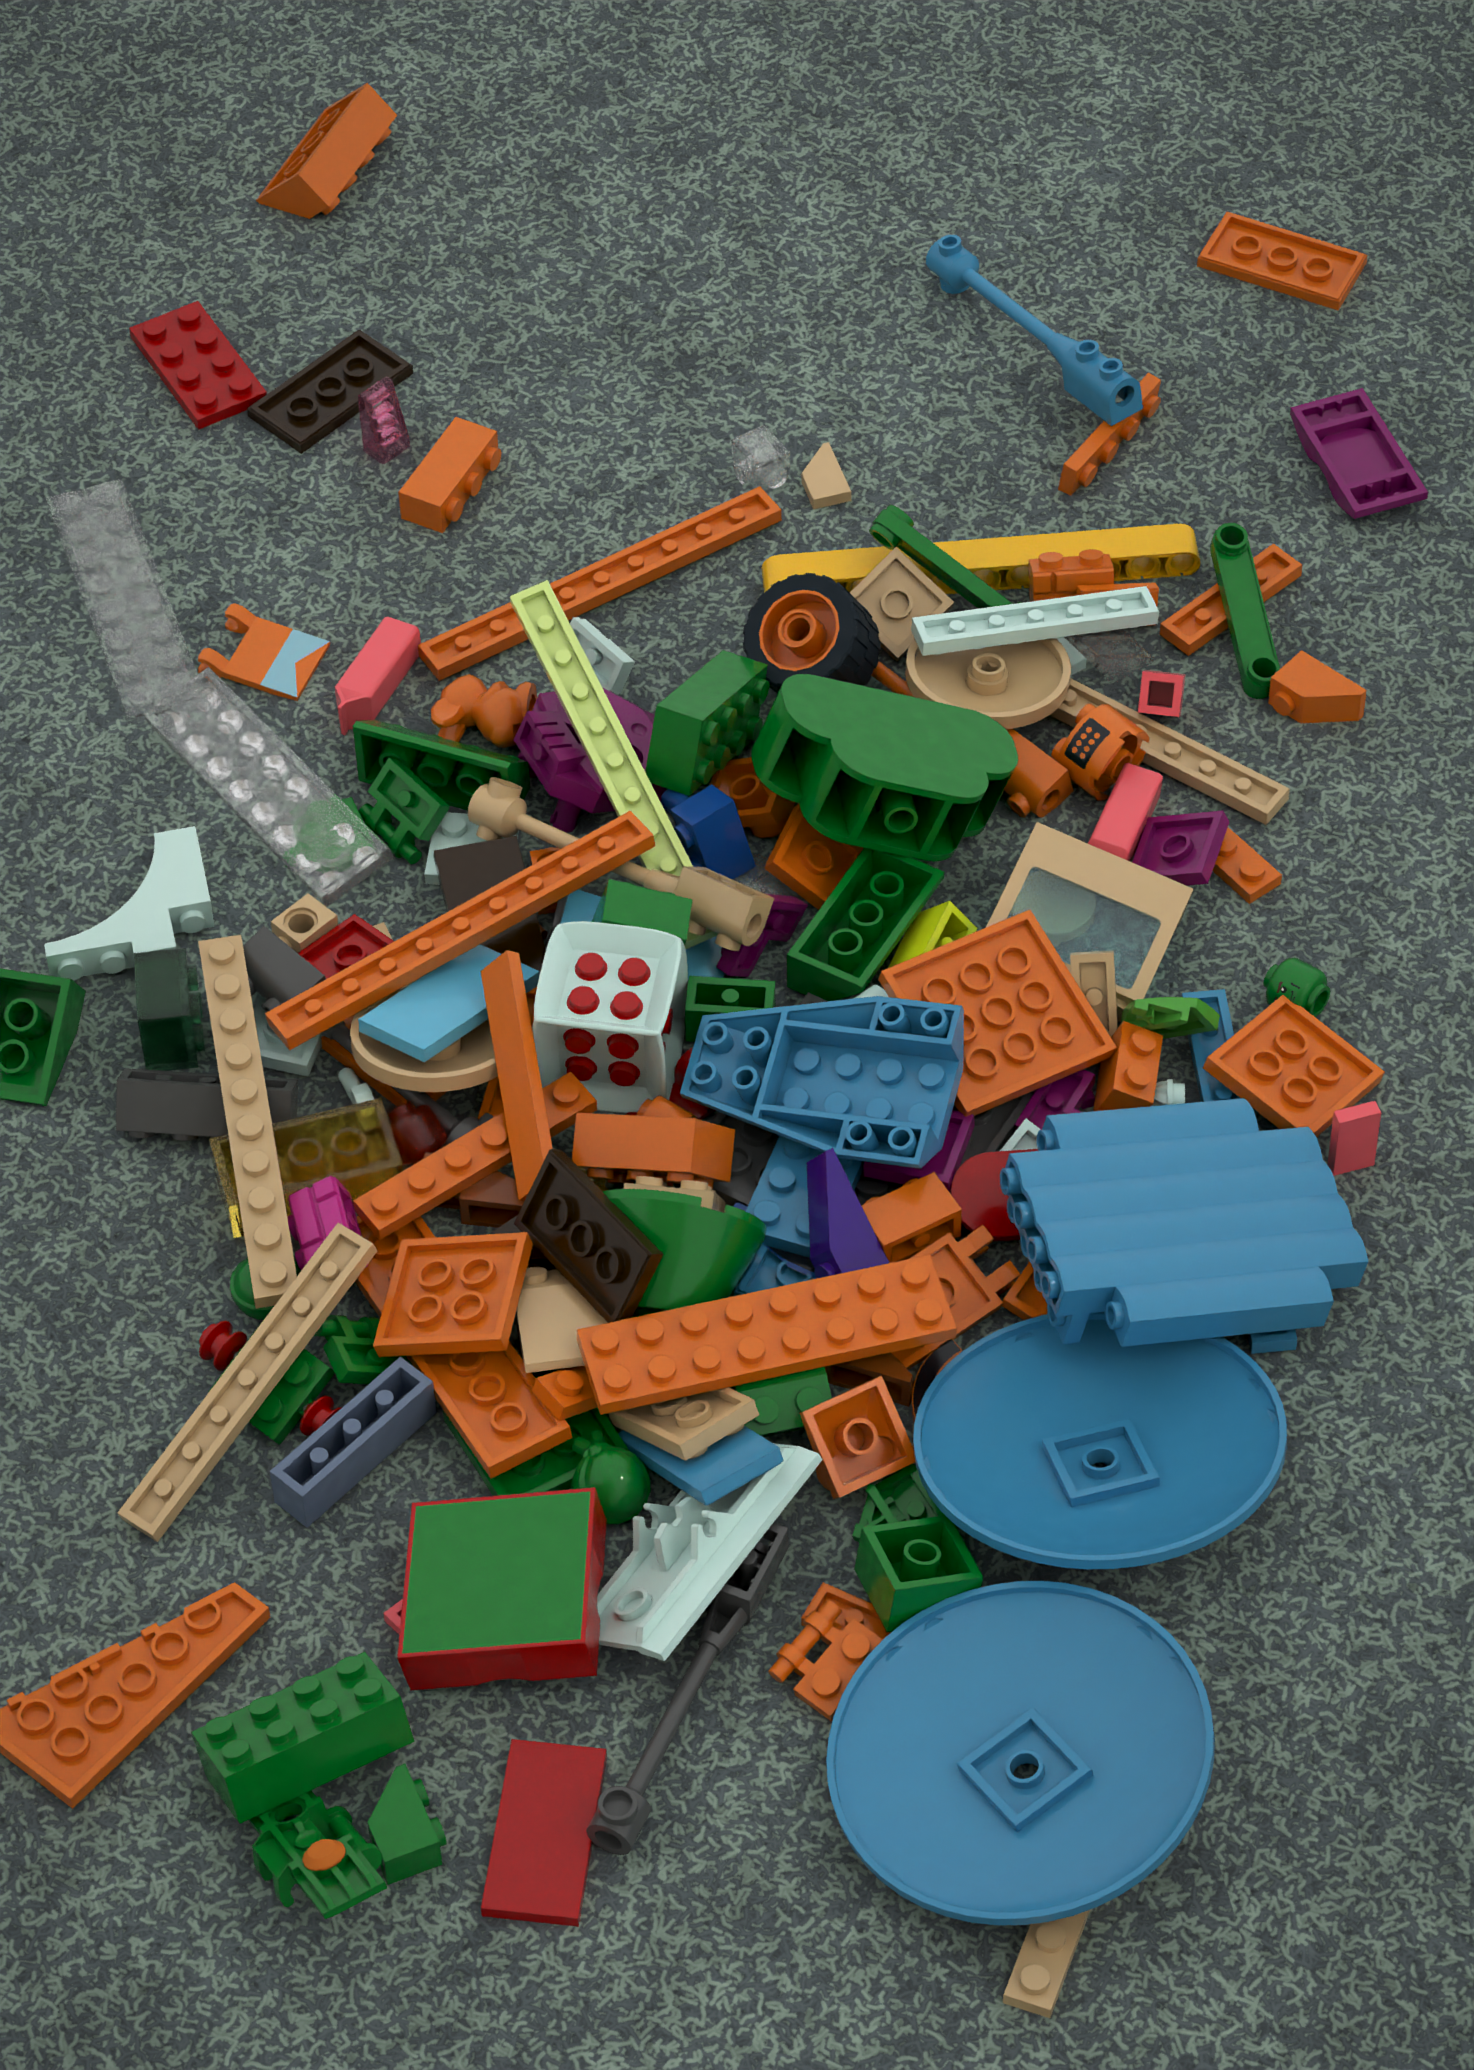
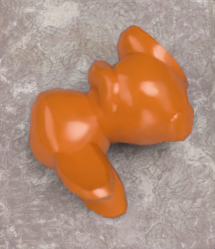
M471 674L464 675L455 679L442 690L440 700L436 701L431 708V720L433 724L441 728L438 736L444 739L459 742L467 727L477 726L484 738L496 747H513L517 745L514 738L526 712L532 711L538 698L536 685L525 681L518 685L516 689H511L505 682L498 681L493 683L487 690L481 679Z

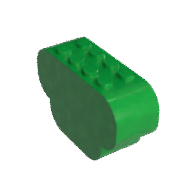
M811 674L792 675L783 682L751 751L754 770L760 781L777 795L799 803L801 812L807 822L824 836L848 845L925 861L949 859L955 853L962 837H972L984 830L1018 764V754L1011 735L1002 725L985 714L962 707Z

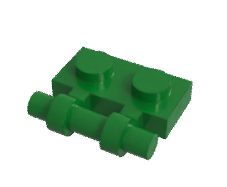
M388 758L367 791L377 800V803L374 807L369 803L364 804L359 809V813L365 822L367 830L373 836L377 837L379 835L388 843V850L397 858L403 857L412 865L417 863L422 857V852L415 846V836L420 840L429 841L450 806L400 760ZM392 815L401 822L397 829L392 825Z
M329 1315L314 1336L325 1337L328 1341L323 1349L339 1383L369 1384L399 1357H402L411 1364L406 1356L378 1357L373 1347L380 1321L378 1318L362 1317L358 1321H353L344 1315Z

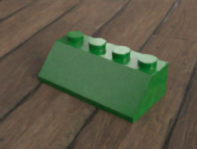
M378 720L356 721L353 725L358 779L361 782L372 784L388 758L398 759L449 806L467 811L475 791L483 784H489L491 777L504 779L521 786L522 791L519 798L523 800L531 788L529 763L515 756L503 755L474 745H466L437 735H429Z
M864 848L787 953V987L804 995H807L809 992L826 1001H834L862 993L944 879L945 872L911 857Z

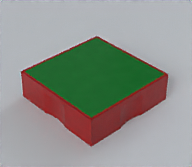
M595 1487L412 1503L397 1659L410 1691L475 1686L502 1679L538 1681L597 1676L600 1636L597 1596L604 1572L607 1520Z

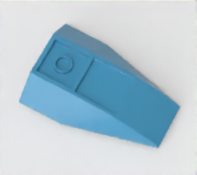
M873 996L703 1015L680 1095L682 1098L820 1152L833 1148L838 1158L921 1169L942 1149L963 1073L964 1009L961 1005Z

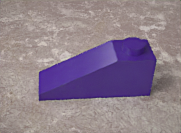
M828 1149L808 1161L806 1165L810 1260L815 1268L816 1279L888 1264L889 1261L834 1149Z

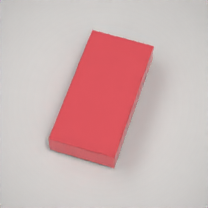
M1376 1101L1334 1111L1327 1164L1333 1176L1374 1166L1381 1111Z

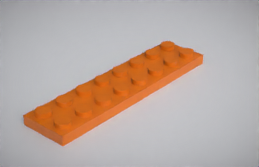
M357 1216L362 1237L372 1242L377 1252L370 1260L368 1267L364 1268L355 1280V1283L379 1317H381L401 1240L436 1238L421 1216L381 1240ZM510 1341L507 1351L406 1356L417 1370L433 1381L435 1399L491 1479L573 1438L567 1421L565 1419L559 1421L532 1392L536 1378L532 1372L526 1373L523 1359Z
M931 1255L581 1328L577 1329V1342L599 1413L603 1415L956 1338L957 1327Z

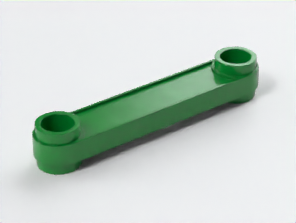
M889 505L872 522L873 525L869 532L876 541L890 550H893L895 547L899 548L976 608L1013 604L915 530L912 519L898 507Z
M1225 523L1219 526L1213 535L1210 544L1211 557L1242 681V688L1249 697L1263 699L1269 697L1271 677L1280 669L1252 557L1248 534L1241 525Z

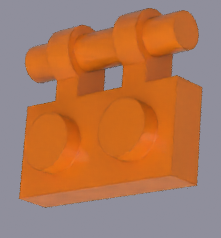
M828 1599L818 1612L812 1611L803 1621L804 1629L791 1644L785 1643L776 1654L778 1660L768 1670V1673L779 1683H783L792 1671L802 1677L793 1689L795 1696L832 1722L841 1696L853 1674L883 1639L854 1618L850 1620L842 1631H839L832 1624L842 1613V1609ZM821 1639L829 1647L815 1663H812L805 1656L817 1641Z

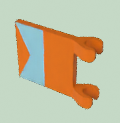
M235 603L230 604L225 611V617L228 618L225 628L229 631L246 634L230 660L211 648H204L198 656V661L201 662L198 667V673L211 678L223 677L273 695L298 701L328 650L330 641L256 617L243 606Z

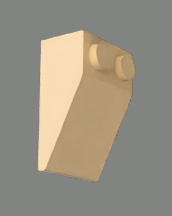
M543 1267L527 1268L515 1314L516 1329L526 1373L585 1366L577 1342V1329L608 1322L558 1270L547 1271Z

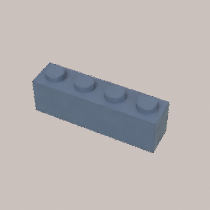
M399 1357L270 1470L274 1502L308 1528L437 1413L433 1381L402 1357Z

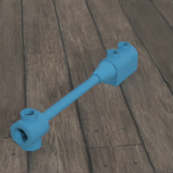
M943 236L930 247L926 256V265L933 273L939 276L940 286L943 291L957 294L967 290L969 286L1047 345L1048 350L1062 367L1064 389L1110 426L1143 409L1140 383L1123 370L1121 360L1107 358L1099 351V345L1094 340L1077 341L1060 333H1055L978 273L979 261L977 257L962 246L959 236ZM1116 395L1122 398L1123 401L1116 403Z

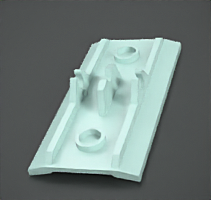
M775 1444L780 1448L784 1460L781 1464L708 1506H705L683 1490L678 1493L669 1506L645 1503L643 1506L644 1510L649 1511L652 1516L651 1528L646 1527L644 1517H633V1551L597 1596V1607L600 1617L599 1645L635 1650L641 1654L665 1661L823 1459L819 1453L800 1446Z

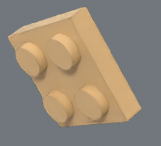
M896 547L850 592L871 614L872 620L877 624L879 630L878 637L881 641V647L896 661L900 660L908 652V648L914 639L911 631L912 617L947 613L954 605V601Z

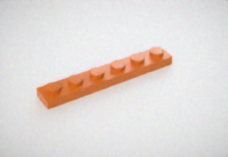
M572 1072L542 1088L551 1138L574 1125L576 1113H594L597 1111V1100ZM504 1111L353 1200L354 1211L375 1236L381 1240L512 1162Z

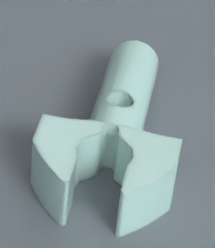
M343 1068L339 1072L338 1078L353 1104L360 1129L380 1124V1120L374 1110H377V1106L368 1084H361L353 1069Z

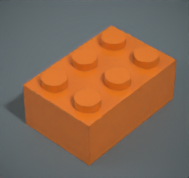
M576 1113L572 1161L579 1168L588 1170L587 1176L589 1178L608 1180V1183L634 1184L636 1176L662 1178L663 1182H667V1186L673 1187L674 1183L681 1184V1180L706 1182L713 1189L714 1182L730 1183L735 1129L696 1118Z

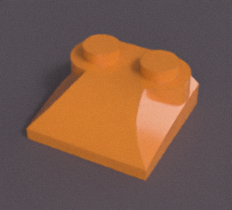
M752 757L730 760L723 770H718L713 775L710 785H714L734 800L742 826L749 827L756 837L766 838L780 834L795 805V802L777 795L760 781L755 773Z
M882 1376L869 1380L799 1413L813 1451L819 1453L823 1459L816 1468L817 1478L821 1485L831 1492L833 1499L841 1498L915 1463L913 1446Z

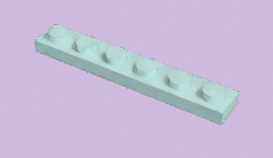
M1147 586L912 617L911 631L922 656L940 655L963 650L1158 624L1159 610Z

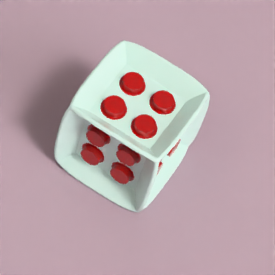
M566 922L555 927L547 945L534 1001V1021L532 1025L542 1088L572 1072L597 1100V1110L616 1113L638 1112L641 1105L647 1099L653 1100L661 1095L669 1100L672 1085L675 1082L674 1070L678 1060L681 1058L685 1034L688 965L686 949L681 938L655 929L600 922Z

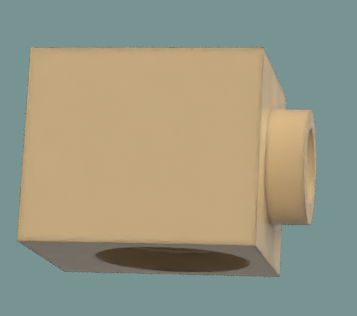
M309 893L271 921L272 932L297 953L338 926L337 914Z

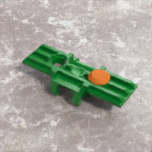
M312 1790L248 1820L260 1835L252 1845L255 1868L265 1881L273 1878L275 1894L285 1907H290L294 1903L291 1889L296 1883L324 1919L333 1917L387 1889L385 1881L376 1871L383 1859L382 1853L377 1846L367 1843L352 1825V1816L346 1808L334 1806L326 1810L323 1800L320 1796L316 1797ZM299 1815L295 1819L282 1822V1820L289 1816Z

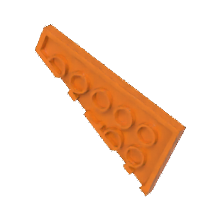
M234 1582L185 1607L184 1613L181 1616L161 1626L154 1623L141 1630L140 1637L122 1646L116 1643L51 1676L49 1684L26 1696L23 1692L18 1693L7 1699V1705L0 1708V1753L73 1809L271 1618L269 1607Z

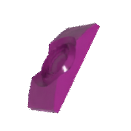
M1363 388L1291 407L1290 415L1304 451L1309 459L1318 464L1327 480L1334 500L1349 516L1356 519L1427 499V489Z

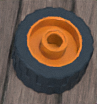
M815 573L795 574L788 576L785 580L774 583L770 589L759 596L758 601L754 607H751L747 615L748 620L743 630V649L747 658L768 664L765 680L769 681V687L778 694L783 682L788 677L796 674H811L862 686L868 684L879 661L878 654L881 651V641L878 637L879 630L868 610L839 582L836 583L830 577L825 575L819 576Z

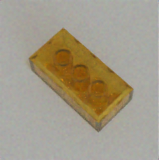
M381 1098L272 1124L287 1216L291 1214L288 1202L289 1195L305 1187L312 1188V1184L326 1177H336L351 1194L353 1202V1200L403 1171L402 1161ZM229 1135L210 1138L209 1143L214 1173L233 1239L243 1237L244 1231Z

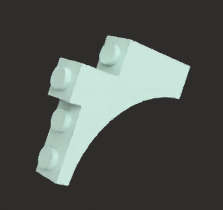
M195 826L154 833L155 842L152 862L145 879L134 895L118 911L94 927L77 935L44 944L50 976L69 978L75 981L83 976L100 973L114 974L127 968L136 967L137 977L140 980L146 978L161 979L169 974L180 972L174 934L182 932L196 933L204 928L214 927L211 900Z

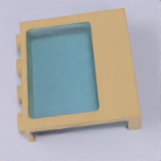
M1036 822L986 927L1030 909L1070 973V953L1114 950L1117 1021H1121L1122 1011L1130 1002L1145 998L1176 927L1184 915L1193 888Z

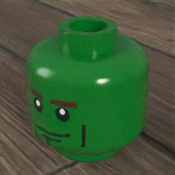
M1295 957L1284 960L1280 965H1273L1264 978L1263 985L1267 988L1266 1001L1269 1005L1281 995H1284L1292 1003L1303 1007L1314 1017H1317L1324 1010L1330 997V988L1327 986L1326 975L1321 970Z

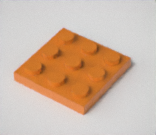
M1281 995L1210 1054L1203 1066L1205 1071L1238 1097L1245 1098L1252 1108L1279 1129L1309 1127L1316 1137L1333 1123L1334 1111L1354 1106L1381 1082L1385 1073L1384 1070L1307 1010L1292 1003L1284 995Z
M528 1232L402 1239L373 1343L378 1357L507 1351L533 1246Z

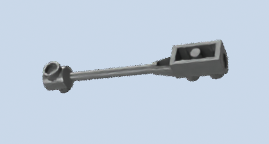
M265 926L243 945L251 996L258 992L266 999L261 1005L265 1012L326 980L319 970ZM344 1021L320 1033L331 1040L337 1041L352 1054L350 1030L345 1026ZM392 1087L448 1134L446 1145L494 1117L489 1113H485L480 1119H477L475 1116H469L459 1121L427 1093Z
M773 1523L762 1537L771 1542L770 1545L766 1546L758 1542L709 1604L698 1643L699 1648L626 1787L611 1786L600 1795L598 1808L586 1832L590 1840L603 1850L617 1855H626L631 1851L651 1812V1807L643 1797V1794L715 1657L725 1649L743 1626L750 1623L788 1550L789 1538L787 1527Z

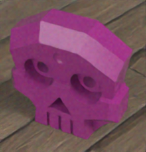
M603 688L645 771L655 715ZM556 692L539 693L532 711L526 712L514 741L520 749L518 758L529 763L530 777L537 776L548 794L558 798L555 810L550 817V824L553 823V827L570 833L576 828V822L581 809L590 813L615 810ZM652 784L661 802V796L667 788Z

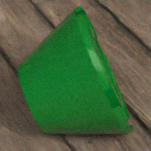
M647 1189L602 1191L664 1254L633 1317L728 1298L766 1237L767 1227L759 1218L727 1204L724 1207L723 1213L702 1207L701 1197Z

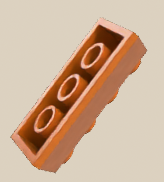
M368 83L359 87L324 109L256 201L259 204L308 219L320 212L324 215L329 214L341 201L337 197L339 193L347 190L357 180L358 176L355 174L357 169L364 167L374 157L375 153L372 151L374 146L380 145L391 134L392 131L388 127L397 117V114Z

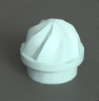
M1173 1079L1156 1083L1152 1106L1185 1103V1083H1173Z

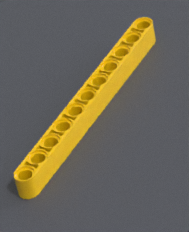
M1186 524L934 542L936 546L994 590L1021 589L1022 585H1024V588H1029L1028 560L1038 559L1040 554L1046 552H1057L1062 554L1063 557L1079 556V553L1083 550H1100L1103 554L1110 555L1114 568V581L1141 579V576L1144 579L1181 576L1180 573H1183V576L1194 574L1201 565L1194 530ZM882 546L771 556L764 561L761 568L764 593L771 588V585L787 579L788 576L795 574L804 575L805 573H815L819 576L825 575L830 577L836 583L839 582L850 593L892 550ZM901 551L945 594H957V592Z

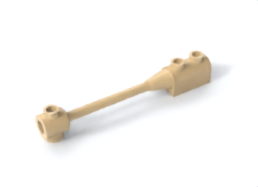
M491 777L489 784H483L475 791L468 806L470 822L479 825L476 835L487 841L501 839L502 836L505 838L512 837L519 830L560 849L580 839L526 815V802L519 798L522 787L504 779ZM628 861L612 870V872L643 885L644 888L660 892H670L680 897L692 899L688 932L704 935L707 928L718 933L715 944L732 951H739L741 944L750 946L757 941L765 927L774 901L773 897L706 867L683 866L680 876H676L664 871L649 870Z

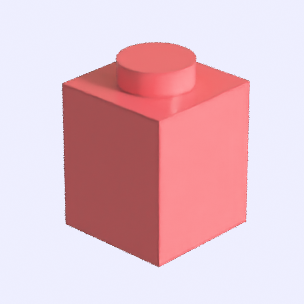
M1151 670L1142 671L1138 713L1180 717L1186 674Z

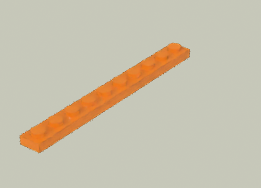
M759 486L554 581L550 585L569 621L573 617L584 614L782 521L781 509ZM511 602L419 644L418 655L440 681L528 640V637Z
M628 811L266 1012L267 1023L285 1046L291 1050L655 847L654 836L631 811Z

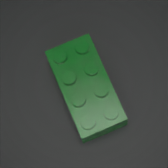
M722 650L656 705L645 770L652 784L690 796L701 785H706L718 770H723L734 756H739L751 741H756L763 725V719L759 717L760 707L767 697L770 685L769 681L765 680L768 664Z
M365 1651L356 1656L346 1657L336 1665L313 1676L300 1678L293 1685L272 1695L259 1697L252 1701L250 1705L233 1713L216 1717L205 1726L191 1732L208 1781L239 1824L415 1742L401 1696Z

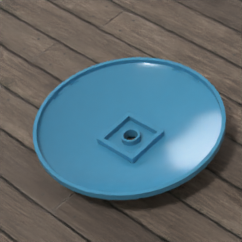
M1105 1312L1089 1314L1080 1343L1062 1344L1056 1327L1051 1326L1048 1314L999 1329L978 1340L952 1359L934 1378L921 1400L914 1422L913 1446L916 1468L929 1497L949 1520L971 1537L1011 1556L1039 1564L1075 1569H1118L1158 1563L1188 1554L1220 1539L1248 1519L1269 1496L1279 1479L1287 1449V1423L1282 1401L1267 1374L1250 1356L1223 1337L1121 1347L1114 1329H1110L1107 1324ZM1103 1462L1107 1467L1098 1468L1092 1465Z
M1015 1581L993 1584L957 1594L922 1610L886 1636L865 1658L844 1690L833 1716L826 1757L827 1782L833 1808L850 1846L864 1865L882 1883L903 1898L945 1917L970 1923L1028 1925L1050 1922L1080 1914L1122 1895L1158 1868L1180 1844L1198 1815L1210 1784L1215 1751L1213 1717L1206 1689L1196 1667L1185 1650L1166 1629L1135 1606L1107 1593L1069 1583ZM1022 1764H1034L1038 1767L1037 1772L1029 1778L1021 1779L1013 1775L1014 1770Z

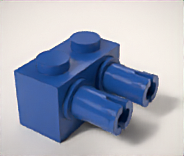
M712 784L692 797L670 789L663 793L661 804L664 806V810L673 816L676 824L673 828L693 867H706L733 880L756 867L733 799Z

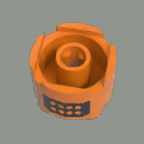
M1088 703L1076 716L1075 723L1077 725L1070 732L1069 736L1062 738L1055 745L1051 757L1068 769L1072 782L1096 800H1106L1109 796L1104 792L1116 783L1123 765L1130 763L1140 766L1146 754L1140 748L1142 740L1149 743L1150 737L1144 730L1109 704L1095 707L1093 704Z

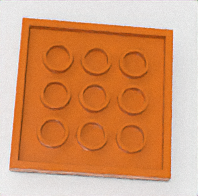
M1030 909L882 970L878 979L888 997L961 1005L963 1007V1073L954 1105L965 1117L971 1114L976 1116L1109 1059L1117 1049Z

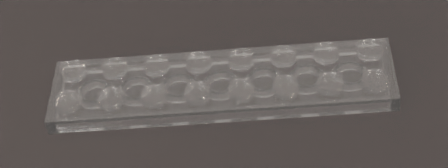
M118 479L47 497L46 504L129 727L208 706L206 693L123 480Z
M209 667L143 713L148 725L326 907L394 858L390 848Z

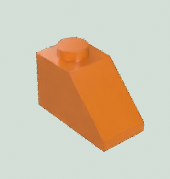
M1301 650L1271 677L1268 704L1273 706L1280 715L1289 716L1300 724L1359 721L1364 716L1367 690Z

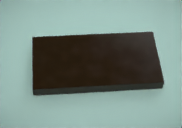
M359 329L248 407V417L302 454L413 374V365Z
M517 836L434 850L433 858L447 912L525 869ZM536 913L481 943V945L501 954L506 950L519 953L521 963L541 972L546 949Z
M549 1150L514 1225L521 1232H528L533 1245L608 1323L632 1318L664 1254L562 1150Z

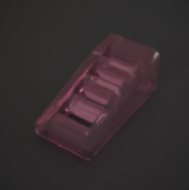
M386 376L358 395L363 451L381 464H386L410 447L409 434L393 381ZM380 401H382V403H380L378 406H376L375 408H373V406H375V405L378 404Z

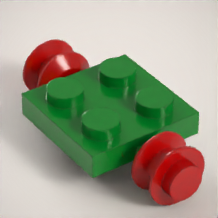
M221 1321L217 1324L209 1325L199 1339L200 1357L204 1360L214 1358V1367L218 1371L224 1372L248 1341L247 1335L244 1332L238 1331L232 1334L233 1326L229 1321ZM303 1349L250 1419L249 1423L278 1445L285 1440L300 1419L301 1433L306 1436L311 1435L342 1408L338 1407L333 1410L334 1401L330 1396H323L315 1400L334 1376V1371L306 1349Z

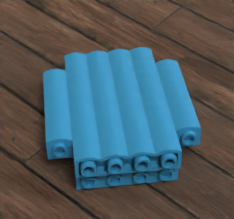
M1245 1098L1047 1115L1042 1130H1039L1037 1134L1038 1151L1010 1153L1005 1168H1002L1000 1171L1001 1190L1004 1195L1009 1197L1007 1201L1009 1220L1011 1223H1015L1018 1229L1022 1253L1025 1257H1028L1033 1267L1036 1289L1042 1292L1045 1298L1049 1322L1051 1326L1056 1327L1062 1344L1080 1343L1089 1314L1105 1312L1107 1324L1110 1329H1114L1121 1347L1321 1327L1325 1325L1334 1302L1331 1289L1359 1286L1368 1264L1363 1240L1353 1228L1348 1207L1343 1198L1338 1194L1333 1173L1322 1158L1318 1139L1309 1127L1259 1131L1254 1110Z

